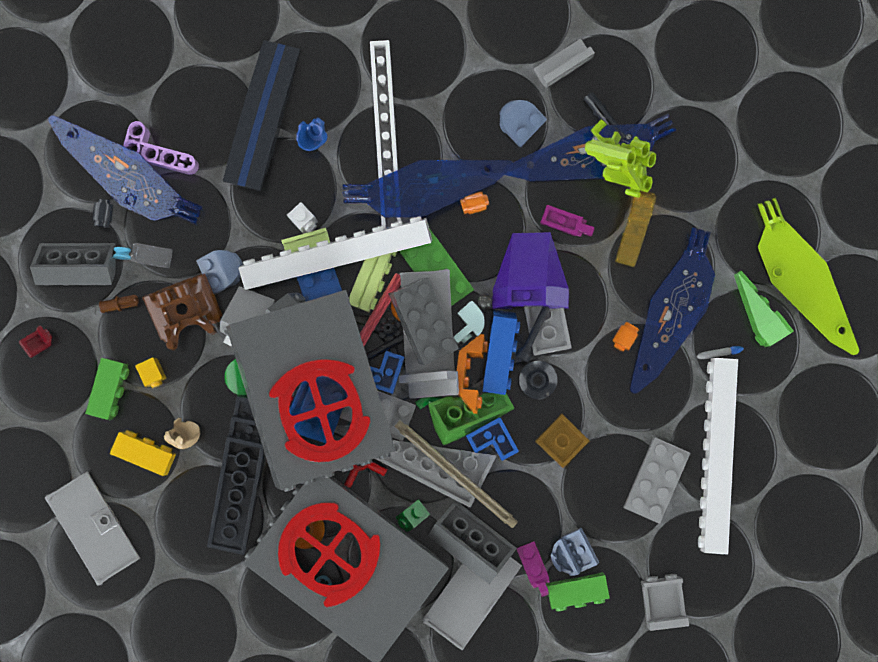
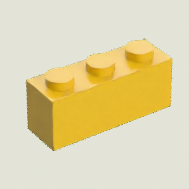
M129 430L118 433L110 452L111 455L161 476L168 475L176 453L171 452L172 448L161 445V447L154 445L155 441L146 437L142 440L136 437V433Z

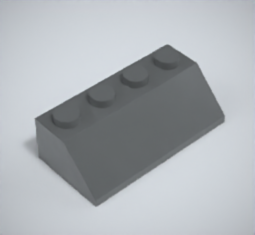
M39 243L30 266L35 285L46 286L112 285L116 272V259L113 258V255L116 253L114 251L116 245L115 243Z
M456 500L436 522L428 535L488 584L493 581L517 549Z

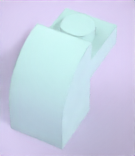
M471 301L457 313L467 325L454 336L458 344L460 342L463 344L472 337L471 332L478 337L484 328L483 313Z

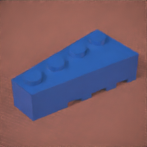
M493 310V324L490 331L483 392L506 395V389L510 390L511 378H508L509 371H513L514 360L511 359L512 352H516L517 341L514 340L515 333H519L520 322H517V315L514 312Z

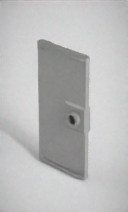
M450 270L400 273L401 288L422 278H429L452 332ZM403 329L406 374L455 371L454 352L426 365H420Z
M89 472L82 474L57 491L46 495L45 500L56 515L97 586L102 585L110 577L140 559V556Z
M510 557L493 581L488 584L462 564L429 612L423 617V623L463 650L522 565Z

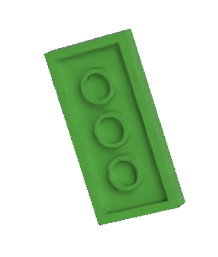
M430 230L431 243L400 250L399 252L414 272L450 270L452 307L474 291V289Z

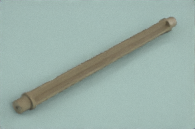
M401 420L398 421L394 427L400 431V434L405 436L492 511L503 523H507L511 528L517 524L518 521L512 517V514L507 512L420 437L409 425H405Z

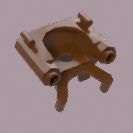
M205 273L142 297L160 340L167 342L166 346L170 350L177 349L179 334L184 327L200 325L207 333L214 335L217 333V330L212 324L220 322L221 316H223ZM180 303L186 304L188 307L187 313L179 314L176 311V306Z

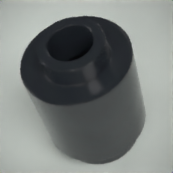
M98 199V202H94L92 217L94 226L109 228L110 223H112L114 205L110 204L109 200Z

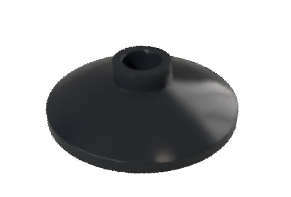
M533 361L521 370L519 385L528 397L544 399L550 396L556 389L558 378L556 371L550 364L544 361ZM537 376L541 378V383L539 384L534 382V378Z

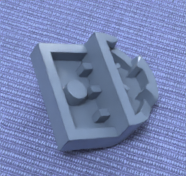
M524 100L510 101L500 111V127L502 131L507 133L520 147L547 120L532 103Z
M217 250L196 260L202 274L205 273L214 295L230 286H235L241 280L239 279V267L243 264L236 253L228 250Z
M582 528L562 536L554 544L551 559L556 569L560 572L563 571L570 576H575L599 564Z

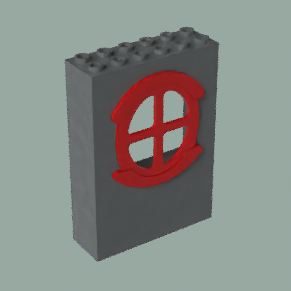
M346 290L226 326L276 488L284 490V492L296 488V484H311L315 482L317 477L328 478L334 476L335 471L346 472L354 469L353 465H367L372 463L373 458L384 459L390 457L391 452L396 451ZM325 376L335 380L344 388L347 398L324 405L317 387L316 378ZM307 381L314 399L315 408L311 411L292 416L289 412L291 396L301 382ZM350 406L352 409L350 427L345 436L336 441L333 438L327 414L331 411ZM318 417L326 438V444L316 446L308 443L297 433L294 425L297 422Z
M333 476L324 479L323 477H317L315 482L307 485L299 484L292 493L295 497L285 502L280 509L283 513L273 518L269 524L270 530H266L257 540L258 546H254L245 556L247 560L244 564L370 661L380 662L447 572L449 565ZM320 520L334 521L341 525V530L330 545L325 546L306 531V527L310 523ZM348 532H351L356 537L361 549V563L357 568L351 566L335 553V548ZM299 537L305 539L321 552V557L308 573H305L300 568L296 559L295 542ZM328 559H331L350 574V579L341 584L326 585L317 582L315 575Z

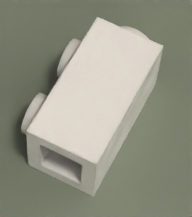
M301 202L287 214L288 218L303 234L312 232L317 227L316 223L318 221Z

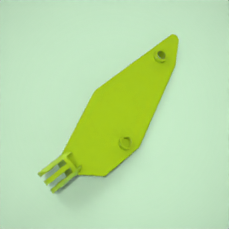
M776 198L772 199V204L769 200L765 201V208L762 203L758 204L765 224L758 249L771 283L831 343L852 355L858 354L857 342L826 261L784 220ZM840 327L844 328V332L842 334H840L838 331Z

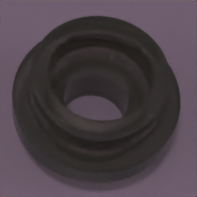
M488 293L480 295L478 300V308L486 313L492 308V298H490Z

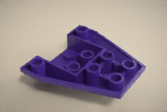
M550 232L512 233L493 287L492 309H512V307L548 306L550 309L569 308V287Z

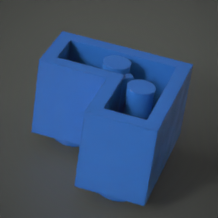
M386 351L380 369L370 366L377 389L394 394L405 360L404 356Z
M500 417L466 435L475 453L491 444L502 461L519 452Z

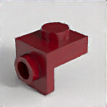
M39 326L35 332L21 339L19 344L28 356L32 358L50 347L52 336L47 329Z

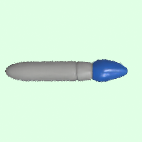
M732 346L730 348L699 353L697 358L709 359L729 354H738L744 348Z

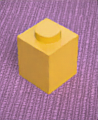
M152 357L135 365L145 387L151 386L156 388L163 384V380L167 379L157 358Z

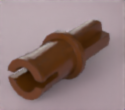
M137 295L121 298L116 296L115 299L100 301L99 308L101 313L114 310L122 311L124 308L137 306L139 300Z

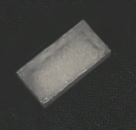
M134 243L130 261L169 269L172 249Z

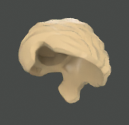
M178 418L174 421V429L165 432L164 440L176 448L186 449L198 441L201 434L200 427L192 421L181 422L182 419Z

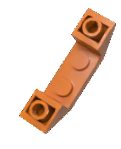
M480 334L462 348L458 356V396L473 414H478V408L482 407V397H479L478 390L465 389L469 386V377H466L467 370L471 369V358L484 359V352H488L489 342L486 341L484 334Z

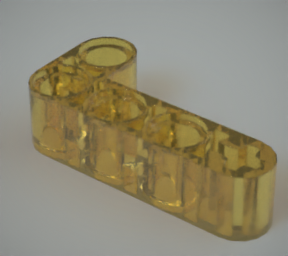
M640 190L641 195L639 198L633 196L631 211L615 262L631 267L635 266L656 201V195L652 192Z

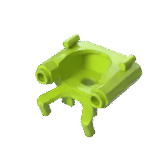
M601 119L591 129V132L598 140L592 139L588 141L585 145V151L587 155L594 156L598 161L607 165L603 170L605 180L630 187V189H626L625 194L639 198L641 195L640 190L648 192L651 189L653 181L652 177L647 176L646 167H653L656 162V153L650 151L649 142L639 140L636 136L630 144L622 143L621 146L618 143L621 136L616 131L612 138L602 137L599 132L607 124Z

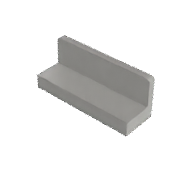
M579 39L535 67L534 72L543 86L547 88L592 59L595 52L591 47L587 48L583 41Z
M458 371L399 375V383H408L409 398L459 394Z

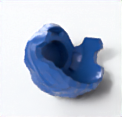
M320 118L313 119L309 124L302 121L298 126L296 134L298 146L306 151H313L321 147L328 138L325 132V122Z

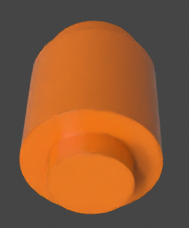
M482 191L460 199L464 214L469 213L470 215L487 210L486 206L489 205L488 197L486 194L483 195Z
M625 322L612 340L615 343L614 347L623 352L625 349L630 350L638 336L637 332L639 329Z

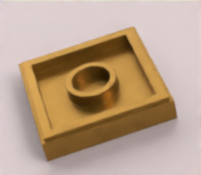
M561 414L535 442L564 468L590 440Z

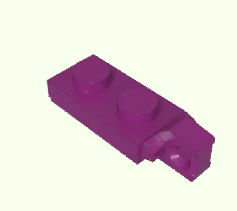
M549 205L546 206L540 223L573 236L581 237L582 234L592 236L594 232V227L586 225L587 220H584L583 217Z
M535 542L517 548L531 586H533V589L538 587L542 597L548 595L546 583L550 582L549 576Z

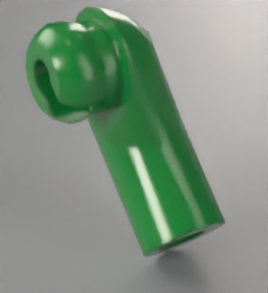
M443 397L420 398L415 401V404L421 410L429 403Z

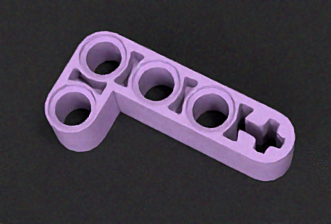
M139 121L132 122L129 125L123 145V151L128 157L136 161L189 175L195 174L198 171L199 164L193 156L148 144L149 129ZM139 128H143L142 134L136 136V130ZM133 146H137V147H138L137 152L134 153V154H131V153H130L131 148H132ZM151 151H156L155 157L149 159V153ZM174 156V161L167 164V158ZM181 161L187 164L191 162L192 165L186 167L184 164L181 163Z

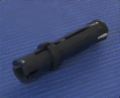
M594 92L588 94L584 101L593 110V115L597 116L600 120L602 119L607 124L605 127L613 136L615 130L608 123V119L620 134V142H622L626 138V134L607 111V106L600 102ZM595 103L605 116H603L601 112L597 109V107L594 105Z

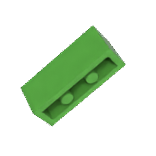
M101 358L85 414L106 420H113V417H116L119 410L117 403L124 392L122 385L129 375L128 364Z
M604 573L546 583L550 607L556 611L566 610L567 606L573 605L575 608L584 607L589 602L601 604L605 602V599H610Z

